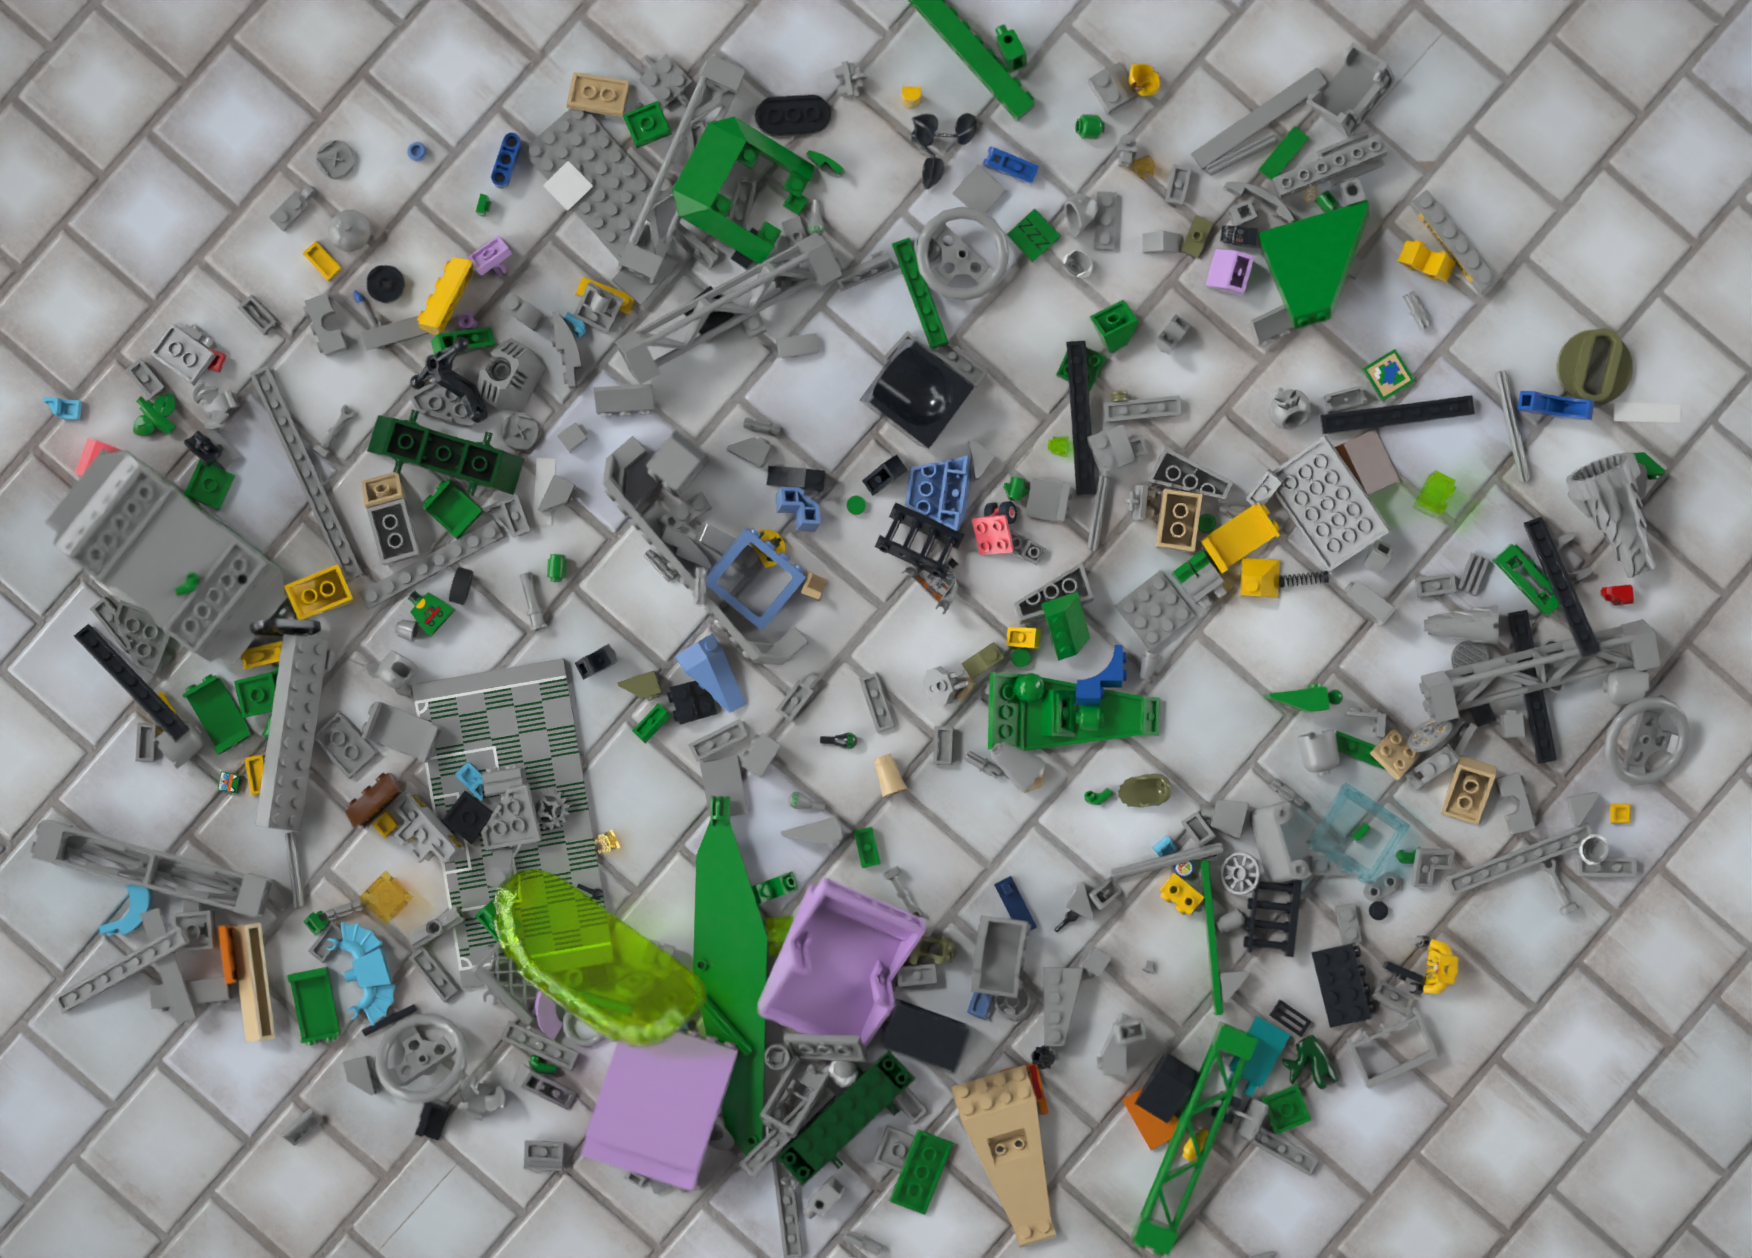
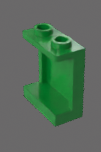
M443 480L436 487L438 491L433 496L430 494L423 501L425 505L422 508L449 531L451 535L459 539L484 511L450 480L446 482Z

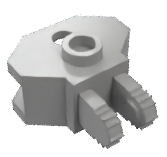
M941 666L927 670L923 682L929 700L939 707L953 703L956 691L969 685L968 681L958 684L956 677L966 674L965 670L950 673Z

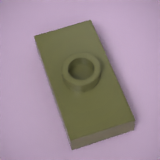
M1195 216L1181 252L1199 258L1213 222Z

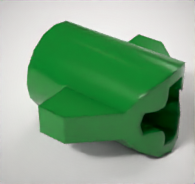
M1011 477L1010 484L1004 483L1003 488L1010 501H1020L1029 494L1030 489L1025 488L1026 479Z

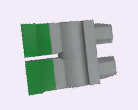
M1203 550L1171 573L1194 603L1198 602L1204 609L1213 604L1207 595L1211 591L1218 598L1227 593L1223 585L1224 580L1212 566Z

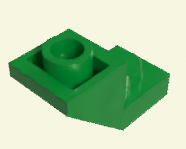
M792 871L751 886L757 905L798 890Z

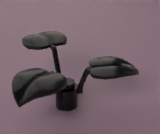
M970 113L962 114L956 121L955 134L935 133L939 123L937 117L933 114H921L912 118L915 129L911 134V141L921 145V149L931 156V158L925 160L922 169L925 190L938 183L944 173L943 160L936 158L935 154L927 146L932 145L934 136L957 137V142L960 145L969 143L973 139L977 127L974 115Z

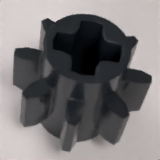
M1042 1045L1041 1047H1036V1050L1031 1055L1032 1064H1036L1037 1069L1051 1068L1055 1061L1054 1051H1050L1049 1046Z

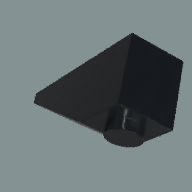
M769 466L766 485L800 487L805 490L823 492L826 472L806 468Z

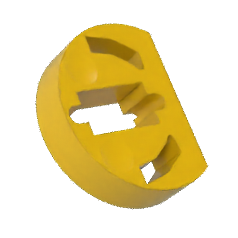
M769 529L757 531L759 534L763 531L764 535L760 538L763 542L766 540L770 541L773 538H780V546L773 550L778 554L781 552L785 554V543L777 532ZM750 543L765 568L777 565L775 561H767L766 557H770L764 552L761 553L758 547Z

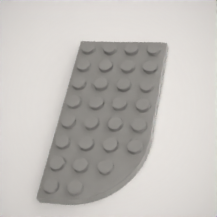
M569 109L528 144L522 152L547 180L569 161L593 185L571 208L612 255L620 261L652 189L651 185L641 170L590 112ZM645 225L636 245L640 248L651 235L648 225Z

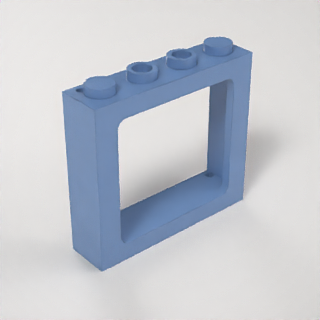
M745 527L706 574V585L763 631L806 579V576L803 574L804 570L797 564L793 566L788 562L790 558L783 552L778 554L774 551L775 546L768 540L763 542L759 538L761 534L755 529L751 528L749 530ZM748 543H753L792 575L791 581L760 617L717 583V580Z

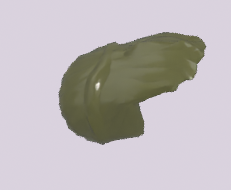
M1144 774L1125 780L1120 785L1118 797L1123 804H1127V807L1159 806L1169 800L1172 787L1168 778L1162 774Z

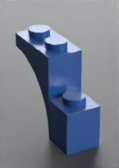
M1520 391L1518 410L1530 414L1550 415L1560 419L1592 420L1595 401L1554 396L1536 391Z
M1115 645L1113 658L1101 673L1088 679L1077 680L1076 705H1099L1100 699L1104 698V688H1122L1123 681L1127 679V670H1123V663H1126V652H1123V645Z

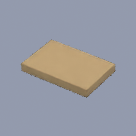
M574 72L567 100V108L623 117L630 81Z

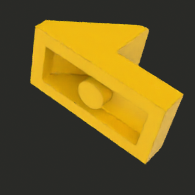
M1008 627L1006 646L1029 649L1039 648L1041 629Z

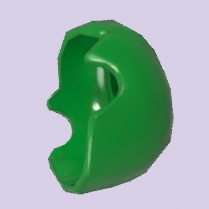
M1028 673L1020 676L1014 684L1015 695L1024 702L1038 701L1045 692V683L1038 674Z

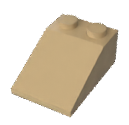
M1460 755V760L1456 763L1441 814L1478 825L1496 777V766Z

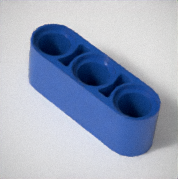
M510 132L504 136L491 174L493 184L500 189L506 188L509 185L522 147L521 139L516 133ZM512 138L517 139V144L514 147L508 146V141ZM506 156L511 157V162L508 165L502 164V159ZM498 175H505V180L502 183L496 182Z

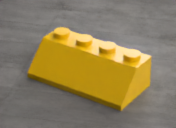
M453 257L451 262L447 261L443 269L445 271L443 277H439L436 281L434 294L429 295L425 311H421L417 318L419 328L435 336L443 333L475 272L473 262L470 260Z

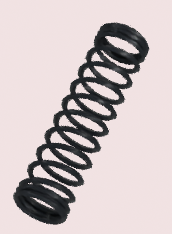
M1321 571L1320 575L1319 572H1316V574L1312 572L1311 576L1309 573H1307L1306 575L1304 574L1306 585H1308V575L1310 578V583L1312 585V574L1314 575L1315 584H1317V573L1319 576L1320 584L1321 573L1323 574L1324 583H1329L1328 571H1324V573L1323 571ZM1299 573L1297 577L1295 574H1293V576L1289 574L1288 579L1286 575H1284V577L1282 575H1279L1280 588L1285 587V577L1287 580V585L1289 587V576L1291 578L1292 586H1294V576L1296 579L1297 586L1298 576H1300L1301 585L1303 586V574L1302 577Z

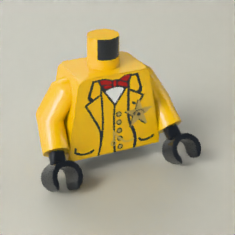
M1419 935L1417 937L1422 939V943H1416V946L1430 947L1428 949L1424 978L1425 985L1411 982L1410 985L1416 986V990L1410 991V993L1421 995L1423 992L1425 994H1442L1448 988V985H1454L1456 974L1458 973V957L1453 954L1449 944L1434 939L1430 940L1427 935Z

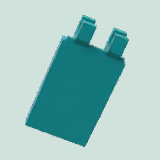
M1258 1016L1255 1017L1247 1031L1258 1038V1042L1250 1061L1247 1060L1241 1075L1242 1078L1248 1080L1243 1093L1252 1096L1256 1086L1264 1085L1290 1037V1034ZM1234 1055L1228 1066L1230 1071H1232L1228 1078L1229 1083L1240 1059L1236 1055Z

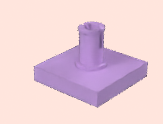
M498 235L468 256V258L473 262L474 267L481 276L490 269H493L496 276L500 277L502 273L498 267L505 274L507 268L503 265L502 261L512 255V253Z

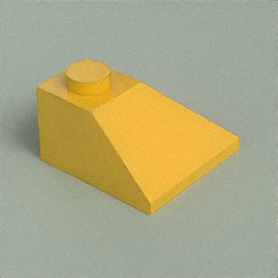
M1242 558L1240 596L1278 598L1280 560Z

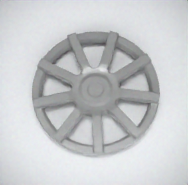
M1236 852L1228 856L1221 868V880L1225 888L1235 895H1246L1255 890L1262 875L1258 860L1246 852ZM1243 855L1242 865L1239 864L1236 856ZM1248 857L1253 862L1249 866L1245 867ZM1231 858H1233L1236 865L1234 868L1227 865ZM1255 866L1256 873H1249L1248 871ZM1224 869L1231 870L1232 875L1224 877ZM1248 876L1256 877L1254 884L1248 879ZM1233 878L1235 881L1229 888L1225 880ZM1244 881L1251 887L1246 891L1244 890ZM1238 882H1240V892L1234 891Z

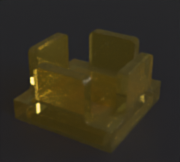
M384 871L358 899L387 925L414 897L396 877H393L388 871Z

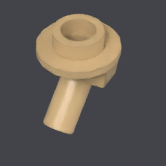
M963 677V680H959V684L963 681L969 682V685L963 687L964 689L955 696L959 702L967 697L972 688L978 684L977 681H974L973 677Z

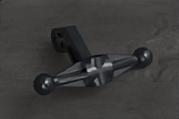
M459 337L455 339L452 347L429 355L426 358L424 369L420 375L412 376L410 385L413 389L419 390L423 388L426 380L435 378L439 385L462 399L467 414L473 422L481 423L487 418L488 413L477 386L452 370L453 360L458 352L466 351L469 346L465 338Z

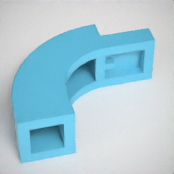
M134 884L127 885L130 896L128 913L118 921L99 926L100 934L114 935L118 933L119 929L121 936L139 928L143 924L140 914L151 910L152 889Z

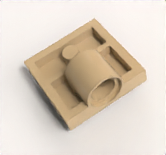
M1394 728L1370 752L1396 780L1401 778L1420 756L1418 752L1410 749L1408 742Z

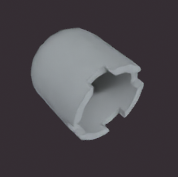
M1635 667L1610 672L1607 681H1603L1604 693L1607 692L1610 701L1618 705H1630L1642 698H1646V691H1649L1647 669L1637 671Z
M183 721L190 728V731L184 734L177 742H174L165 731L153 739L156 744L160 742L158 747L168 760H171L172 763L176 762L174 764L176 769L180 768L202 748L203 740L200 736L202 731L196 724L191 725L189 722Z
M1334 729L1323 730L1322 733L1316 736L1312 732L1297 737L1304 767L1309 772H1318V776L1330 774L1329 770L1334 769L1338 765L1339 753Z

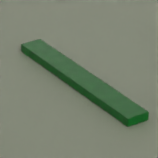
M1201 860L1199 862L1202 894L1204 896L1203 904L1213 1010L1215 1015H1223L1210 868L1208 860Z

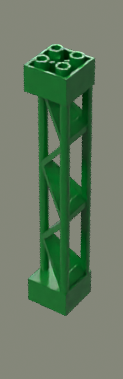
M1219 1021L1199 1073L1201 1074L1190 1092L1131 1234L1136 1246L1146 1249V1246L1152 1248L1153 1253L1164 1256V1254L1170 1255L1187 1205L1247 1060L1250 1061L1258 1042V1038L1255 1035ZM1219 1049L1240 1057L1230 1083L1226 1076ZM1216 1058L1226 1090L1198 1102ZM1223 1098L1206 1142L1200 1152L1190 1121L1191 1116ZM1188 1127L1198 1159L1169 1171ZM1194 1168L1172 1221L1162 1192V1186ZM1158 1196H1160L1168 1224L1150 1217Z

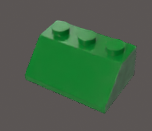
M1075 592L1041 604L1058 661L1077 655L1090 639L1079 594Z

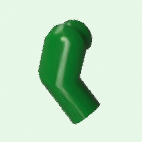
M195 572L187 574L184 585L174 588L177 597L195 591L199 582V577Z
M1416 849L1412 853L1399 850L1396 853V858L1400 863L1413 864Z

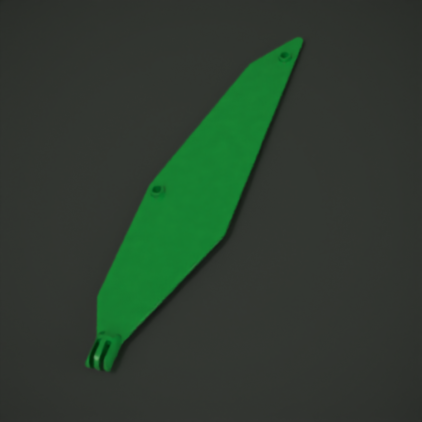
M711 796L710 822L696 854L693 974L698 997L706 994L753 1048L752 1053L748 1056H744L739 1050L722 1105L725 1127L746 1157L763 1139V1120L760 1114L763 1110L766 1019L759 1015L758 1002L767 983L768 935L730 823V796L725 798L724 796ZM701 961L705 964L704 968L700 966ZM700 1005L706 1036H714L717 1038V1041L725 1043V1041L732 1042ZM751 1137L755 1139V1144L751 1142Z

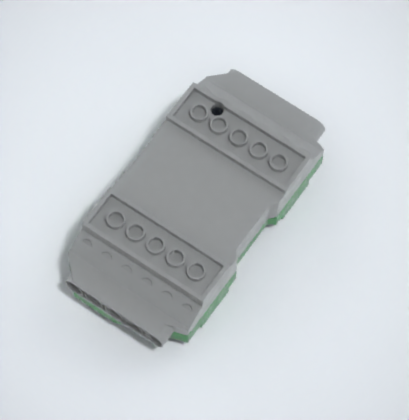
M103 448L44 522L57 532L53 544L69 560L106 587H116L153 615L155 624L167 634L208 662H212L221 656L233 665L257 636L252 634L250 624L270 619L288 597L284 588L283 571L278 565L237 533H234L223 523L214 519L192 502L189 497L174 487L172 483L127 450L109 452ZM195 572L199 577L195 591L177 597L174 588L184 585L187 574Z

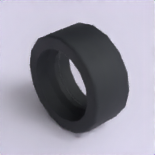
M462 567L457 568L449 593L450 602L461 605L465 604L473 579L472 570Z

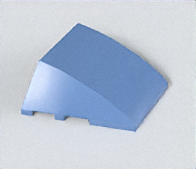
M969 455L938 463L911 467L905 506L958 531L966 516L970 491L971 468Z

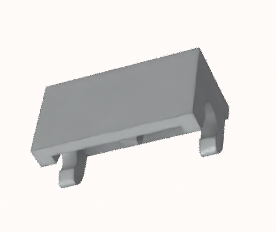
M1364 385L1326 394L1324 400L1328 414L1365 406L1367 398L1364 396Z

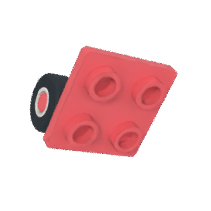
M1012 501L1002 502L999 508L996 502L988 503L984 508V517H974L972 519L980 555L1011 553L1014 551L1008 525L1013 524L1017 519V509Z

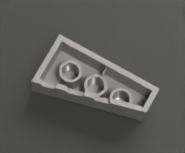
M1164 447L1147 480L1148 482L1221 499L1226 498L1234 483Z
M1083 563L1077 564L1074 568L1064 572L1056 579L1015 602L1014 608L1020 625L1044 618L1042 603L1075 592L1079 594L1081 605L1093 602L1094 597Z
M1043 967L1045 1046H1065L1083 970L1082 967Z

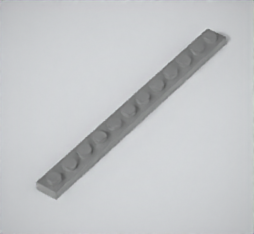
M265 366L251 372L252 380L345 581L347 582L362 575L363 572L269 367Z

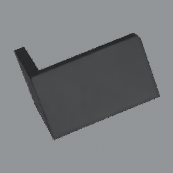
M439 1099L424 1103L415 1135L439 1140L452 1104Z

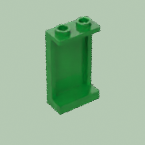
M328 966L287 975L288 983H291L301 1034L300 1043H306V1046L318 1044L317 1040L325 1039V1042L337 1040L336 1036L341 1035Z

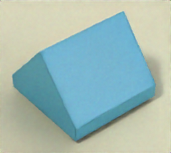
M1167 835L1152 847L1159 857L1172 854L1178 849Z

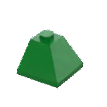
M1124 299L1090 316L1101 341L1109 353L1126 346L1139 323Z

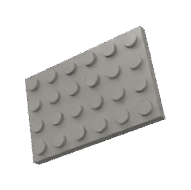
M1326 435L1273 471L1284 481L1274 493L1328 572L1391 531Z

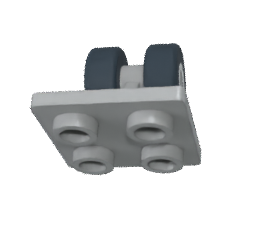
M1233 1095L1223 1121L1232 1124L1235 1116L1230 1112L1241 1116L1235 1132L1254 1141L1255 1137L1259 1134L1261 1122L1267 1115L1268 1105L1250 1097L1244 1112H1241L1233 1107L1239 1108L1242 1100ZM1213 1108L1211 1112L1213 1117H1216L1219 1108Z

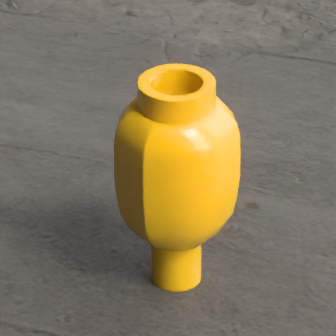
M1202 1128L1199 1134H1195L1200 1152L1209 1133L1205 1128ZM1190 1137L1183 1148L1184 1153L1182 1156L1191 1162L1198 1157Z

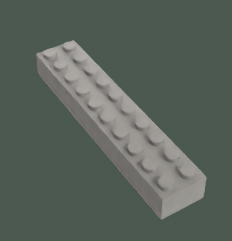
M283 635L256 826L301 831L328 640Z

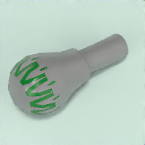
M813 200L808 232L810 235L817 233L821 236L825 228L820 215V201Z
M793 792L788 798L789 805L794 809L811 808L822 812L825 809V804L812 801L800 792Z

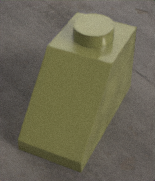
M993 642L961 664L968 675L975 678L1004 659V656Z
M654 670L617 682L619 687L643 699L647 698L648 701L659 698L658 694L662 693Z

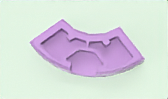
M540 989L535 1002L538 1026L546 1036L554 1040L563 1025L556 1015L555 1005L558 998Z

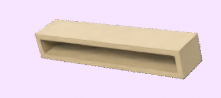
M261 923L231 927L246 1042L275 1038Z

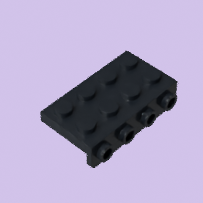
M1353 942L1312 952L1330 1028L1373 1018L1375 1006L1369 999L1371 991L1369 984L1365 983L1364 976H1366L1364 964L1360 963L1361 950L1359 945L1356 946V943Z

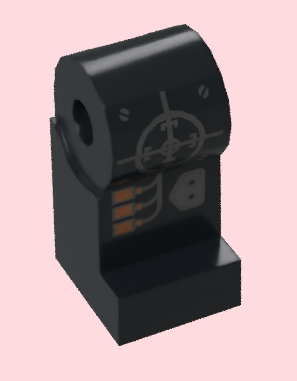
M1224 225L1222 226L1220 242L1254 248L1258 228Z

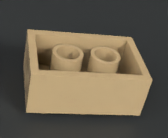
M1168 489L1162 491L1155 548L1190 553L1195 551L1202 494Z

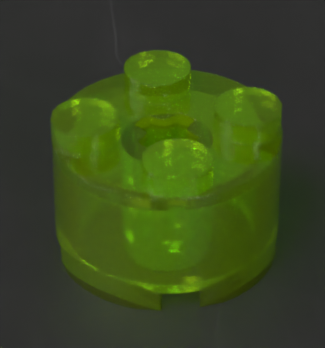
M793 915L766 918L767 929H771L767 930L768 943H772L769 945L770 956L780 954L793 924Z

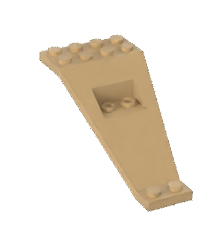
M1019 1066L951 1087L962 1125L1014 1228L1019 1247L1057 1237L1050 1213L1037 1102L1026 1066ZM1022 1143V1146L1016 1147V1144ZM999 1148L1004 1149L1002 1153L997 1152Z

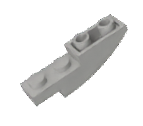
M552 311L553 317H550V326L554 328L555 336H552V345L556 347L558 352L564 351V354H561L562 365H566V373H563L564 384H568L569 389L577 388L575 369L583 368L579 348L563 318L557 311Z

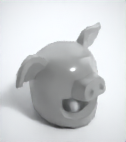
M391 650L380 665L367 663L363 666V669L371 677L380 678L386 685L394 688L398 695L407 696L412 694L413 690L407 683L414 676L418 667L410 659Z

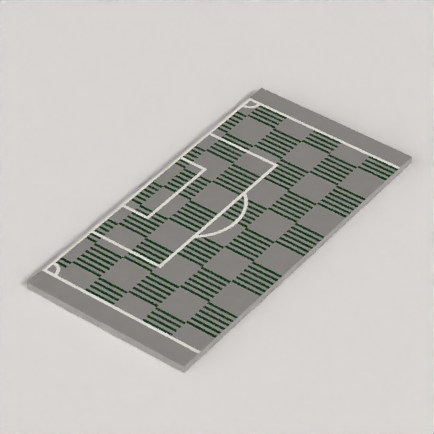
M564 658L412 684L417 717L443 727L430 762L425 763L433 813L440 821L465 790L480 801L454 775L467 761L481 774L486 773V769L497 767L499 771L505 770L506 765L516 764V767L522 768L524 784H529L531 796L538 797L537 791L543 794L545 788L548 789L549 793H551L552 789H555V794L562 792L561 798L567 797V800L564 802L565 805H570L569 808H566V811L570 814L564 815L567 821H560L561 827H557L555 824L554 830H551L549 826L544 830L543 824L539 825L542 836L540 841L502 847L513 848L512 887L509 888L490 887L493 849H485L482 833L473 844H470L444 824L465 847V850L453 862L443 863L441 861L449 910L458 906L465 915V921L452 928L462 988L483 985L470 970L477 966L487 955L486 946L496 945L497 941L474 915L495 897H499L522 924L506 940L541 974L615 962L604 894L596 891L594 896L601 900H595L591 894L577 888L579 883L588 888H600L603 891ZM483 785V800L480 802L494 812L505 793L485 796ZM546 796L551 802L558 800L555 797ZM540 801L537 804L536 812L541 808ZM546 804L545 813L549 812L552 814L554 807ZM561 806L557 810L558 818L562 811ZM544 816L540 818L545 822H552L549 817ZM503 944L504 953L499 955V957H509L508 948ZM509 959L499 960V971L509 970ZM512 959V970H522V961L520 959ZM488 960L483 965L487 971L490 969L491 960ZM522 972L512 973V979L522 978ZM526 972V977L536 975L533 972ZM499 973V982L509 980V973Z

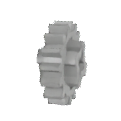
M545 788L543 794L537 791L538 797L532 796V800L534 801L535 812L538 802L540 801L541 803L540 810L536 812L538 824H543L544 830L547 826L554 830L555 824L557 827H561L560 821H567L564 815L570 814L566 811V808H569L570 805H565L564 803L567 797L561 798L562 792L555 794V789H552L551 793H549L548 789ZM546 796H552L558 800L551 802ZM546 804L554 807L552 814L549 812L545 813ZM561 806L562 811L558 818L557 810ZM544 816L549 817L552 822H545L540 818Z

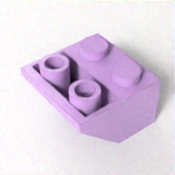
M1215 249L1205 286L1242 296L1246 289L1255 256L1238 251Z

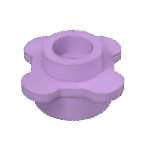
M470 310L455 317V321L460 325V331L477 327V321L474 320L473 312Z

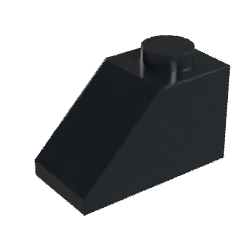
M895 455L881 464L864 478L862 482L872 496H874L898 479L908 469L900 458Z

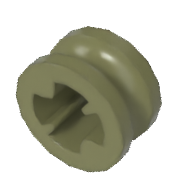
M1128 391L1111 392L1113 396L1111 402L1128 401L1129 399L1126 397Z

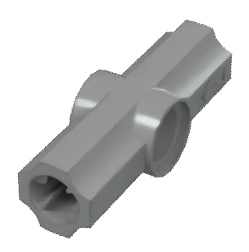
M455 906L408 934V940L415 949H418L465 921V915L458 906ZM435 923L439 925L438 932L434 930Z

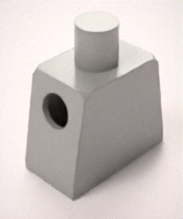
M1216 800L1214 807L1203 805L1201 816L1211 818V827L1233 837L1240 838L1249 803Z
M832 1175L810 1197L807 1202L809 1206L803 1210L804 1214L809 1219H812L816 1214L821 1217L842 1197L846 1188Z

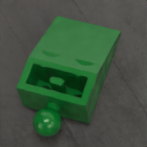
M1321 683L1307 685L1308 689L1265 694V698L1307 713L1329 710V702L1333 705H1338L1342 702L1343 695L1339 690H1331L1327 693V686L1322 687Z

